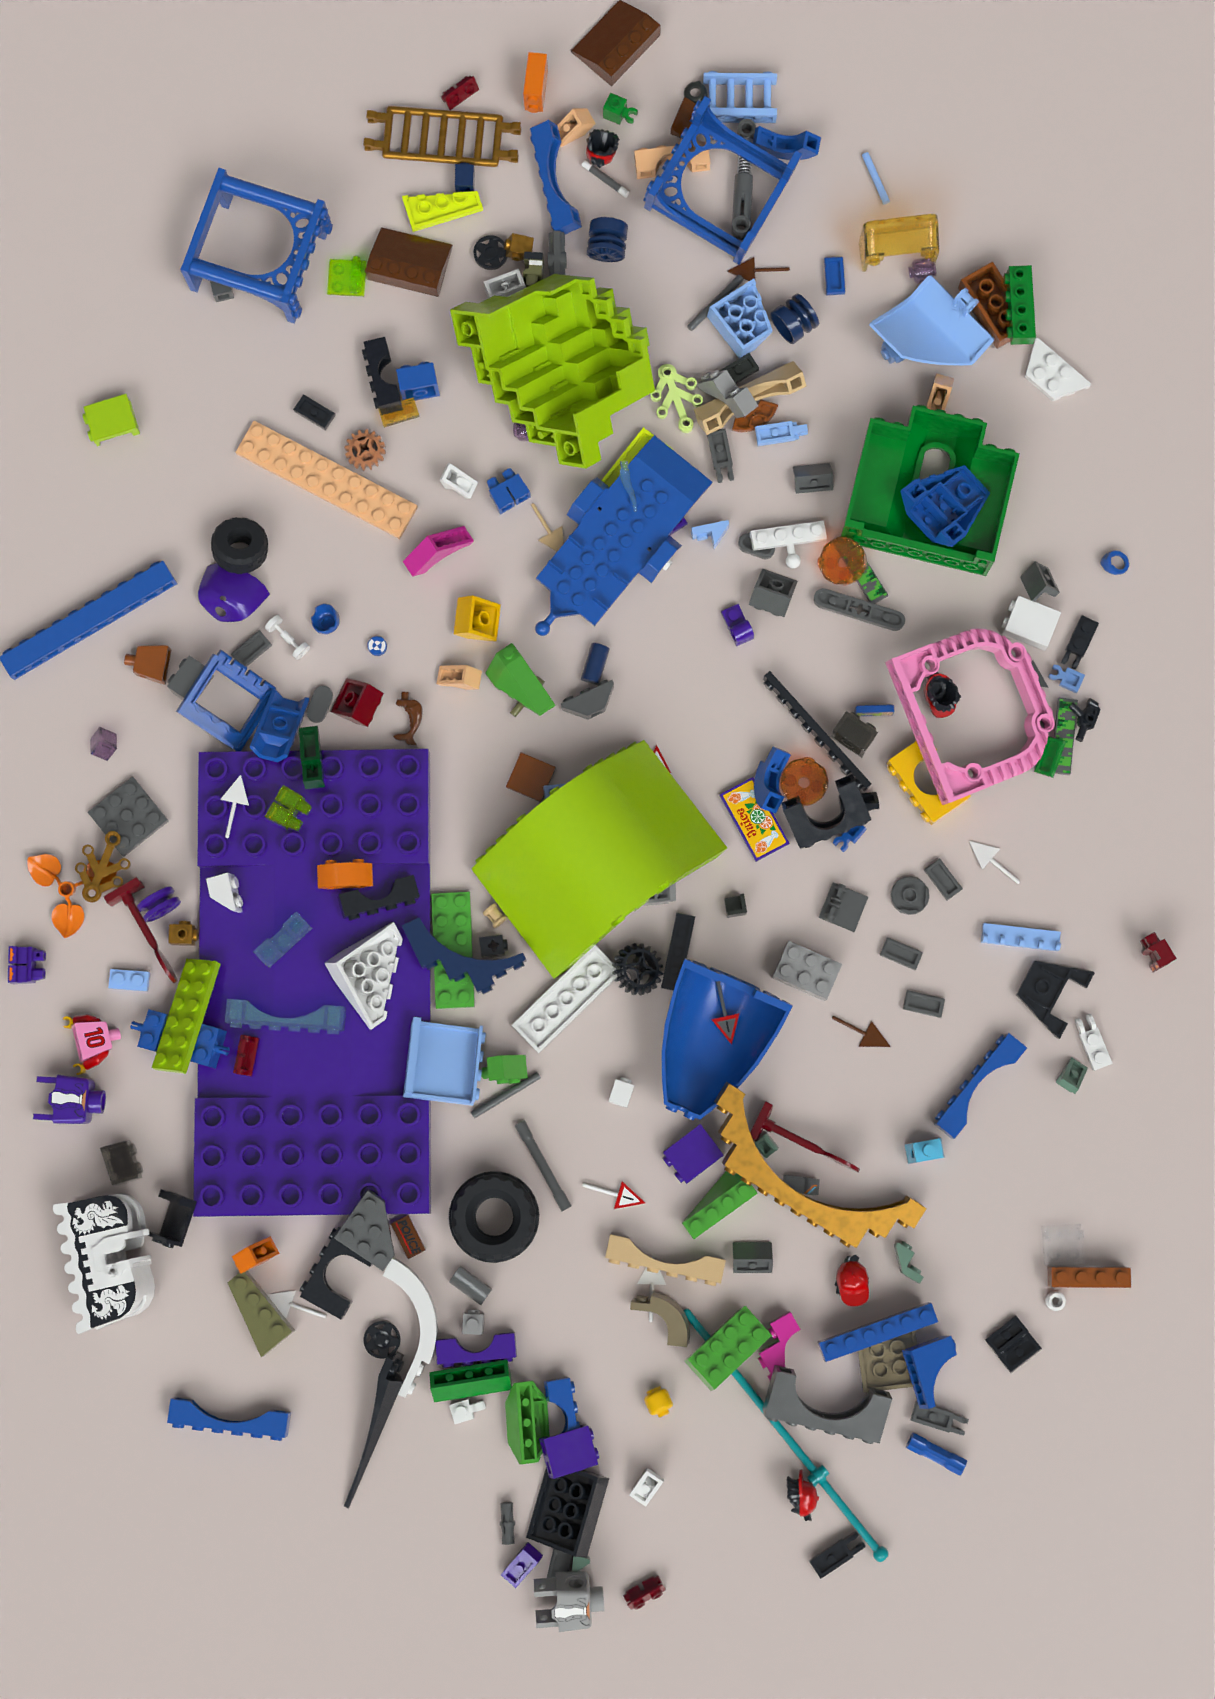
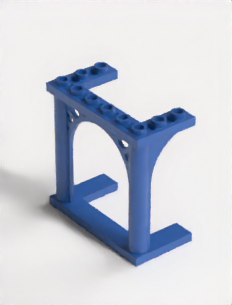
M704 96L702 101H697L690 119L692 124L689 129L685 128L681 134L682 141L674 146L671 152L673 154L671 160L667 159L662 167L664 172L661 176L657 175L654 181L651 180L643 199L645 201L644 208L648 211H651L653 208L735 257L733 262L740 265L795 171L802 154L795 151L789 163H784L726 127L711 111V99ZM698 134H702L705 137V146L697 144L696 136ZM710 136L713 137L712 140L717 141L715 144L710 143ZM692 144L695 147L694 152L689 151V149H691ZM710 149L731 151L779 180L743 242L695 214L683 197L681 189L683 171L690 160L703 151ZM682 161L685 165L681 166L679 163ZM673 176L677 178L676 183L670 182L673 180ZM669 187H674L677 189V194L669 197L665 195L664 191ZM677 199L681 201L680 205H678L676 202L675 204L672 202Z
M218 168L180 269L190 291L198 293L202 279L210 280L253 294L274 304L285 313L288 322L295 324L296 319H299L302 313L296 291L302 286L303 272L307 271L309 267L308 259L310 253L313 254L316 247L314 242L316 237L326 240L327 234H331L333 227L325 201L317 199V202L314 203L229 176L225 169ZM233 196H238L272 207L281 212L290 222L294 233L293 248L287 260L272 272L250 275L198 259L219 202L221 207L229 209ZM291 213H294L296 216L292 218ZM301 219L309 221L303 228L296 227V223ZM300 233H304L302 239L298 237ZM288 266H292V268H290V274L288 271H286V268ZM279 273H283L287 277V282L283 285L277 281ZM272 278L273 284H271V281L267 282L266 280Z

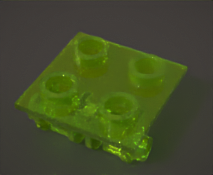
M353 256L351 260L330 259L327 295L364 297L367 261L360 260L359 256Z

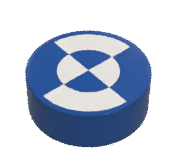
M379 636L371 638L368 642L369 652L374 656L383 655L387 650L386 641Z

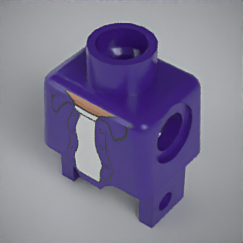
M59 1074L57 1077L37 1076L36 1082L56 1084V1086L49 1093L48 1103L53 1108V1115L33 1113L34 1120L53 1121V1124H89L92 1120V1113L103 1114L106 1104V1093L104 1090H94L95 1082L92 1079Z

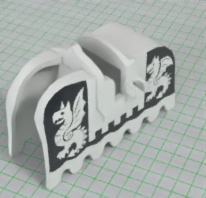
M121 1193L70 1203L54 1204V1213L64 1217V1221L58 1224L57 1231L59 1234L68 1237V1240L61 1245V1251L63 1254H69L72 1257L71 1261L65 1264L64 1269L66 1273L75 1275V1280L69 1284L68 1290L72 1294L79 1295V1300L73 1303L72 1310L83 1316V1319L76 1324V1332L81 1334L94 1328L97 1330L117 1321L140 1314L149 1307L155 1291L154 1278L150 1268V1264H152L151 1255L127 1259L125 1252L141 1247L144 1244V1236L150 1234L149 1229H146L145 1215L140 1203L131 1195Z

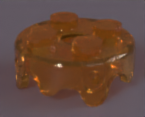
M837 537L824 545L817 563L826 580L836 585L846 586L857 582L862 577L867 567V557L859 543L846 537ZM842 557L848 558V565L845 567H840L839 560Z
M810 757L791 761L785 767L780 777V787L784 797L789 800L799 796L804 807L811 806L820 801L825 795L829 784L825 768ZM799 779H808L809 786L806 788L800 787Z

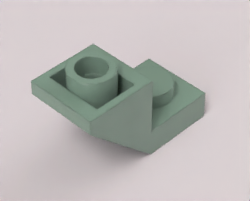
M904 1241L901 1244L896 1242L894 1248L900 1272L920 1284L924 1278L920 1275L921 1270L912 1265L910 1268L907 1267L915 1252L911 1251L912 1246Z

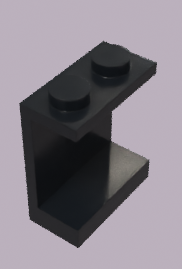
M160 1189L158 1197L170 1201L160 1234L149 1231L150 1234L148 1236L153 1237V1242L160 1243L168 1248H174V1245L182 1247L197 1201Z

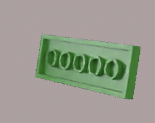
M470 892L432 893L433 937L449 950L462 956L473 958ZM441 961L437 962L438 966L434 967L436 1009L475 1007L474 984L469 974H465L466 978L458 982L450 981Z

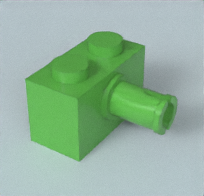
M526 1055L487 1057V1067L481 1068V1077L483 1079L489 1078V1081H497V1084L520 1083V1079L528 1078Z

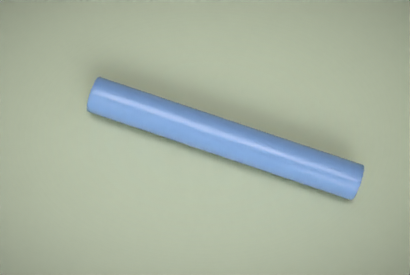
M869 152L862 154L863 160L883 205L890 202Z

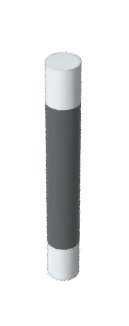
M584 160L582 167L625 198L629 195L630 191L590 162Z

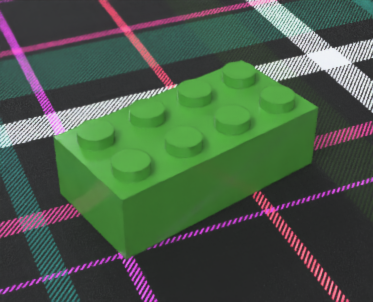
M743 1306L684 1362L708 1389L713 1391L772 1335L746 1306Z

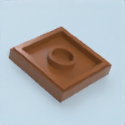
M521 752L506 788L541 802L544 797L543 786L549 785L556 767Z

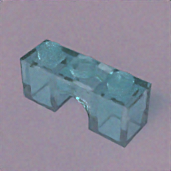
M298 912L294 913L282 924V929L270 939L267 938L253 951L267 967L270 968L312 929Z

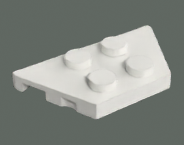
M1038 337L1035 339L1025 378L1051 401L1061 399L1063 396L1072 395L1076 391L1084 388L1088 389L1091 386L1087 379Z

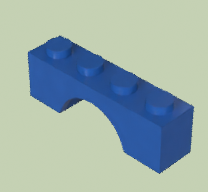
M568 1377L544 1381L546 1401L556 1404L564 1414L565 1425L562 1433L580 1428V1423L576 1421L575 1413H578L576 1401H573L572 1393H575L574 1382L570 1381Z

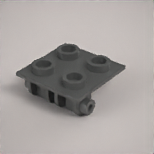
M832 883L819 918L855 932L868 896L850 890L843 884Z

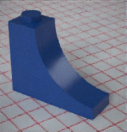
M940 1336L902 1350L920 1409L936 1407L934 1401L936 1377L941 1367L949 1359L957 1355L956 1344L952 1336Z

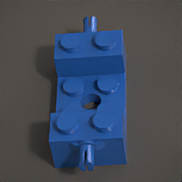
M148 1009L143 1024L132 1021L131 1024L138 1027L131 1025L130 1028L141 1031L137 1047L157 1052L168 1014ZM202 1024L190 1062L216 1069L220 1054L227 1056L229 1052L226 1051H230L229 1047L223 1046L227 1031Z

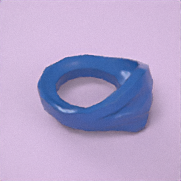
M1111 551L1103 556L1100 564L1108 573L1121 575L1128 570L1129 560L1122 552ZM1119 556L1124 560L1125 565L1122 570L1115 568L1111 564L1112 557Z

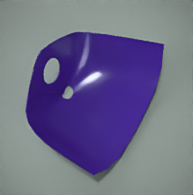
M217 563L207 566L198 590L200 604L220 622H238L246 619L270 595L265 585L256 577L248 573H230L221 568ZM220 597H226V601L221 600ZM215 608H223L226 612V615H218L215 611Z

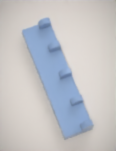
M983 923L981 943L1059 951L1061 948V932Z

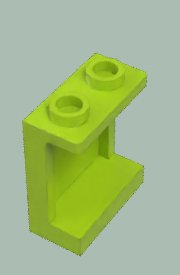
M127 394L83 407L85 413L82 416L85 424H88L90 428L87 431L91 442L94 441L97 446L101 445V441L127 433H132L133 436L140 434L132 404Z

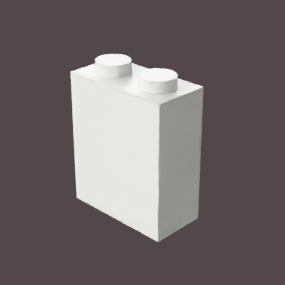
M1018 596L1016 600H1012L1008 610L1011 613L1009 618L1005 617L1001 628H1004L1002 634L1045 651L1061 612Z

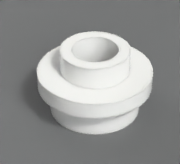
M1052 1291L1046 1296V1305L1049 1309L1059 1311L1064 1308L1066 1299L1061 1292ZM1054 1297H1057L1059 1300L1056 1305L1052 1303Z

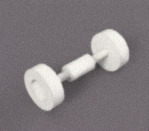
M279 615L274 616L266 624L265 629L268 632L277 629L281 633L280 636L289 645L292 644L296 648L292 656L299 660L309 651L310 646L306 642L298 646L294 642L295 639L286 630L283 631L279 627L283 619Z

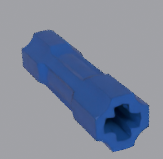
M915 1433L911 1434L906 1444L907 1449L944 1466L961 1476L966 1467V1459L950 1453Z

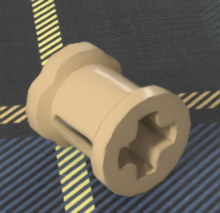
M496 903L489 906L483 912V915L487 916L493 923L494 928L499 927L508 918L500 912Z

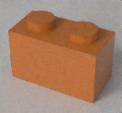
M270 1236L244 1248L233 1255L232 1258L240 1274L280 1253Z

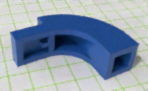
M761 126L755 128L753 138L754 145L774 157L784 160H791L795 151L802 154L800 160L818 155L821 141L820 136L808 131L794 136H786Z

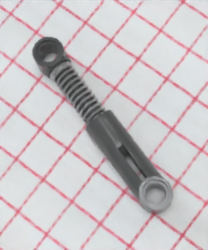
M751 119L741 120L738 124L737 134L753 143L756 124ZM746 129H747V130H749V131H751V132H750V133H744L743 130H746ZM739 156L737 174L734 180L731 231L733 237L743 240L748 231H750L753 176L751 175L752 163ZM741 203H744L743 215H740ZM742 225L745 229L740 230L737 226Z

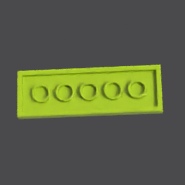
M186 958L152 1064L153 1069L187 1073L221 965L217 961Z

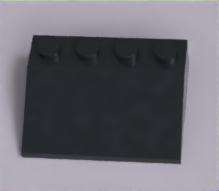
M546 1468L526 1538L574 1557H587L610 1478L587 1470H580L553 1479L549 1478Z

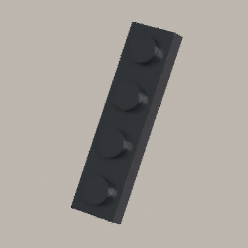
M676 913L661 989L674 990L681 966L688 955L695 916Z

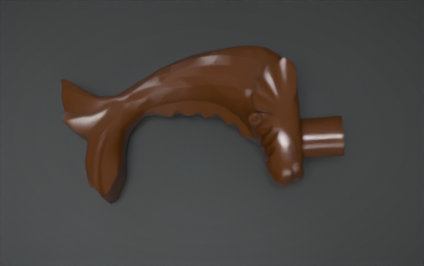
M401 692V699H397L396 705L405 708V711L410 715V730L405 734H396L393 737L396 740H405L408 745L417 746L413 737L421 723L423 708L417 700H409V692Z

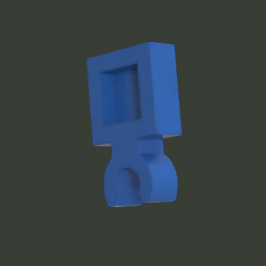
M864 826L851 828L848 832L841 833L842 836L836 837L833 844L837 846L838 843L843 842V846L840 849L842 852H845L848 849V843L851 841L855 844L867 829Z

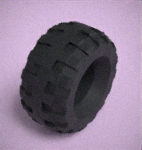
M483 1172L468 1179L455 1193L449 1208V1226L457 1245L469 1256L483 1262H505L520 1255L532 1243L539 1226V1207L531 1189L519 1178L505 1172ZM490 1198L504 1200L511 1207L513 1213V1221L510 1228L505 1233L497 1236L484 1233L476 1221V1213L479 1206Z

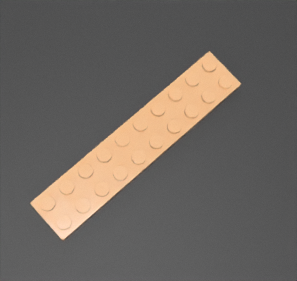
M253 421L236 450L237 455L398 539L403 535L418 508L416 504L256 421Z

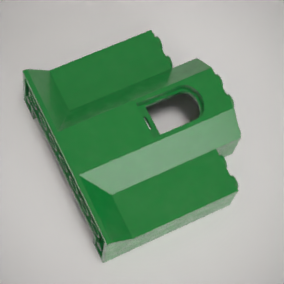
M913 405L907 426L900 422H886L883 418L879 417L870 418L840 540L844 541L846 537L855 541L857 546L987 576L995 562L1020 453H1016L1015 450L1010 448L999 449L993 444L983 445L987 423L983 422L982 419L965 418L962 414L952 415L941 409L931 410L924 405ZM931 449H938L948 454L950 457L948 470L965 465L990 492L967 535L953 547L932 542L906 514L901 490L912 481L919 479L926 451Z

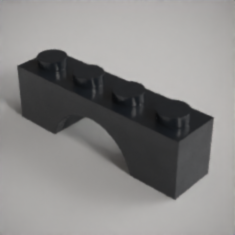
M381 337L364 341L365 349H362L364 361L368 360L369 364L366 365L368 377L372 376L373 380L369 383L372 393H376V397L373 398L375 408L380 409L381 415L403 410L397 385L389 384L381 378L384 367L392 362L386 338Z
M411 875L394 880L391 893L380 900L368 899L358 889L339 894L337 898L343 919L348 918L351 921L359 919L360 915L364 913L370 916L379 913L378 910L383 908L389 911L398 908L397 905L402 903L405 906L415 904L420 895L415 877Z

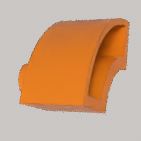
M364 859L352 860L353 862L337 863L336 860H326L325 864L317 865L318 888L333 890L373 886L372 863H364Z

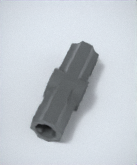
M553 231L549 233V276L553 274L565 275L567 258L564 232Z

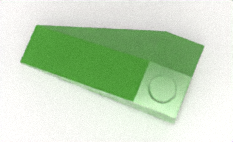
M513 643L495 654L486 671L487 677L495 688L500 691L502 690L509 697L516 699L539 716L556 706Z

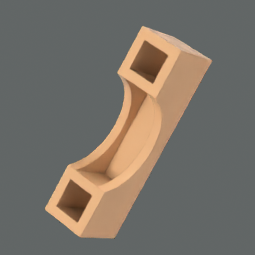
M697 141V144L705 146L706 142ZM693 144L691 149H689L690 152L695 151V147L693 146ZM661 145L652 149L640 148L634 151L637 179L655 177L659 167L667 159L671 160L673 156L671 152L674 146L666 147ZM709 150L699 153L690 160L687 167L691 172L710 170Z

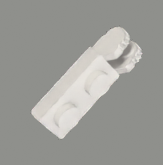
M1087 1014L1086 1020L1091 1030L1085 1032L1080 1018L1075 1019V1023L1093 1071L1113 1063L1098 1027L1096 1028L1093 1016Z

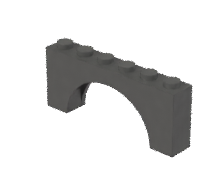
M774 1366L762 1409L764 1416L768 1420L774 1422L781 1420L791 1426H797L798 1424L812 1431L819 1429L824 1430L829 1435H835L836 1433L843 1435L847 1439L853 1440L858 1438L868 1444H873V1442L880 1444L892 1402V1397L888 1391L870 1387L863 1401L854 1408L839 1413L821 1412L808 1406L798 1396L795 1387L796 1374L794 1369Z

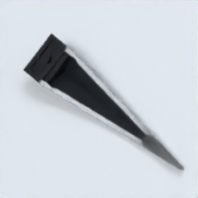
M399 1352L386 1357L378 1376L375 1404L365 1448L344 1507L348 1509L403 1384V1380L398 1373L403 1367L404 1361L402 1359L404 1355Z

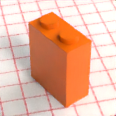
M528 52L523 96L525 110L531 113L543 112L548 76L547 54Z

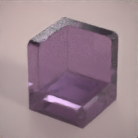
M99 727L90 739L91 755L106 761L110 759L117 749V734L102 727Z

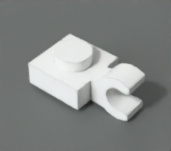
M469 1399L449 1405L455 1424L474 1419L473 1412L486 1408L484 1400L470 1404Z

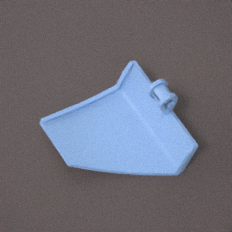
M932 275L927 276L910 297L869 324L901 358L928 364L973 365L995 340L970 314L979 300L977 298L974 299L968 293L969 290L967 288L961 290L954 298Z

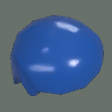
M329 604L316 606L315 613L311 616L312 626L319 634L328 635L334 632L340 623L338 612Z

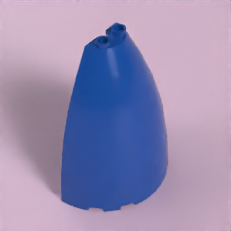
M685 958L674 986L664 1026L662 1086L666 1109L675 1113L677 1110L684 1112V1117L691 1120L695 1118L700 1120L715 1109L718 1105L714 1100L725 1083L728 1082L738 1088L759 1065L779 1034L793 1005L785 1000H780V998L765 990L761 992L760 988L713 967L708 969L703 963L694 960L691 962L690 959ZM716 981H720L727 1016L740 1013L732 1045L711 1020L724 1017Z

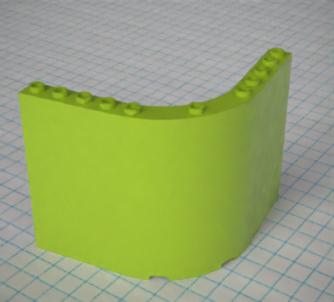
M643 740L639 743L636 741L631 743L627 749L625 747L621 748L616 754L614 752L611 753L605 760L601 758L594 766L592 764L588 765L583 769V773L561 788L557 786L549 792L550 796L527 815L524 813L516 819L518 823L507 828V834L495 840L497 844L485 850L487 854L475 860L476 864L471 870L555 979L573 966L610 931L625 920V917L632 911L635 912L655 894L658 895L671 885L716 859L727 849V846L646 741Z

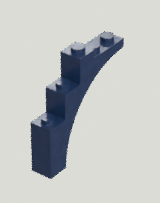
M419 917L402 925L423 969L427 968V970L438 966L437 962L441 961L449 980H454L455 982L466 978L465 974L468 973L478 994L482 992L484 995L493 990L492 987L495 986L492 978H502L507 975L506 971L512 968L514 971L524 967V962L527 961L524 953L498 960H477L465 957L439 943L428 932Z

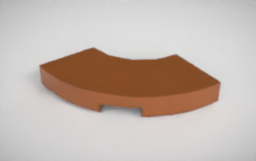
M760 399L758 407L748 415L740 418L735 417L732 431L750 432L754 431L756 426L766 425L775 415L778 404Z

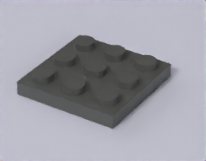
M133 776L88 811V814L105 835L110 831H115L121 836V842L116 846V849L123 857L169 822ZM112 836L110 838V841L112 843H115L117 841V837Z

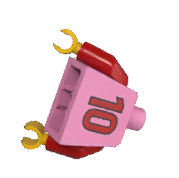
M89 1014L74 1016L73 1018L65 1016L63 1020H70L69 1025L63 1027L72 1029L79 1060L83 1062L73 1065V1068L81 1067V1071L76 1073V1075L84 1074L86 1070L99 1065L108 1056L109 1050L112 1049L111 1041L121 1039L119 1028L108 1030L106 1022H102L100 1018Z

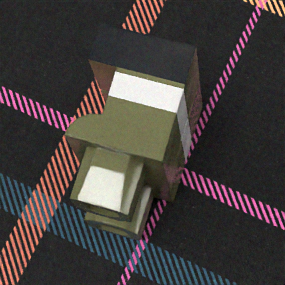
M524 251L525 270L523 271V279L526 287L543 280L544 257L541 252Z

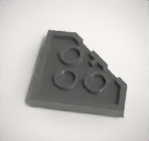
M368 1189L334 1238L382 1271H384L394 1257L395 1251L392 1244L385 1200Z

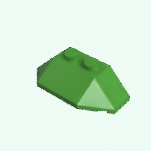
M533 1381L517 1382L513 1384L505 1402L508 1444L520 1465L539 1462L542 1455L539 1438L544 1436L550 1437L547 1401L544 1394Z

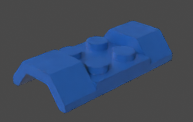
M272 690L250 744V749L259 758L279 762L288 757L303 721L309 698L305 697L300 701L283 698L277 690Z

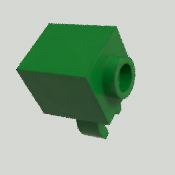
M610 92L603 107V118L618 125L625 118L627 123L633 124L634 119L629 117V115H637L638 110L633 107L627 108V99Z

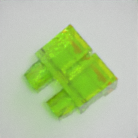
M283 785L274 799L277 803L273 801L265 818L287 830L290 828L299 831L303 822L295 818L298 811L308 815L312 806L305 801L303 796Z

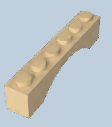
M792 361L739 388L747 387L755 401L770 396L790 395L806 387V382L802 370ZM717 398L694 409L698 425L706 435L723 428L734 415L731 409Z
M610 1234L605 1258L609 1259V1263L620 1265V1261L628 1263L627 1267L639 1269V1266L647 1267V1271L658 1273L659 1270L667 1271V1276L677 1278L678 1274L686 1276L685 1280L697 1282L698 1278L705 1280L704 1284L716 1286V1283L721 1284L726 1262L724 1259L704 1256L688 1263H665L644 1254L634 1245L630 1238Z

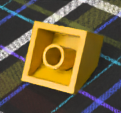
M473 595L459 597L453 634L467 639L497 641L501 604Z

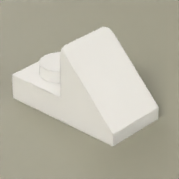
M450 463L447 464L440 478L445 489H453L466 499L471 498L478 484L476 480Z
M646 1468L629 1496L647 1506L665 1479Z

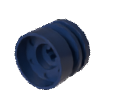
M612 217L592 219L589 227L590 239L588 240L587 255L601 262L622 261L625 258V241L628 234L626 222Z
M797 293L786 301V307L780 305L770 313L774 326L790 344H795L804 337V332L810 333L812 328L815 329L820 324L812 306L802 295Z

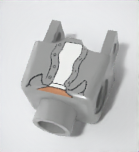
M555 1572L556 1577L534 1579V1597L557 1595V1603L552 1609L535 1610L536 1628L559 1627V1632L588 1629L592 1624L591 1612L604 1611L603 1586L590 1587L587 1572Z

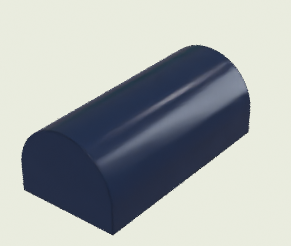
M598 643L591 644L581 676L582 681L596 685L600 682L610 648Z

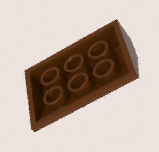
M619 0L571 50V53L612 87L660 36L661 25L647 13Z
M381 227L365 270L367 280L439 297L453 245Z

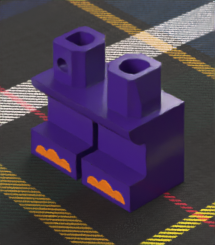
M9 946L8 963L11 965H8V983L29 984L45 979L46 971L44 968H36V961H45L46 951L34 947Z

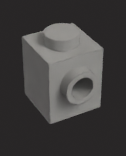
M469 1309L468 1313L463 1314L462 1334L482 1335L484 1333V1314L480 1313V1310Z

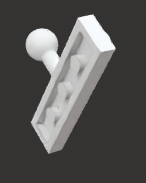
M824 521L750 531L753 551L787 546L788 556L786 558V565L792 569L797 568L801 563L800 557L795 553L794 545L826 541L827 539Z

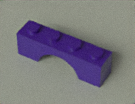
M515 1332L495 1334L490 1346L479 1352L466 1350L460 1345L457 1338L437 1339L435 1341L437 1365L442 1364V1368L454 1367V1363L461 1362L462 1366L474 1365L473 1361H481L482 1364L493 1362V1359L511 1362L513 1358L517 1357Z

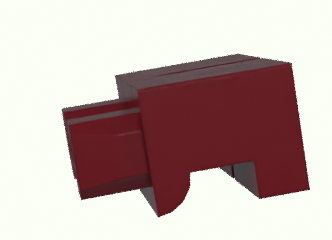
M1155 932L1140 940L1145 949L1141 953L1145 956L1149 955L1153 961V964L1149 966L1153 973L1177 959L1166 940L1160 941Z

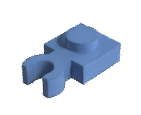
M1053 665L1052 669L1056 670L1058 675L1049 674L1048 678L1060 680L1059 686L1077 693L1085 675L1069 667L1064 672L1059 665Z

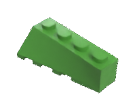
M725 1171L682 1222L693 1239L697 1238L758 1194L752 1184L749 1186L740 1180L742 1176L737 1173L732 1175Z

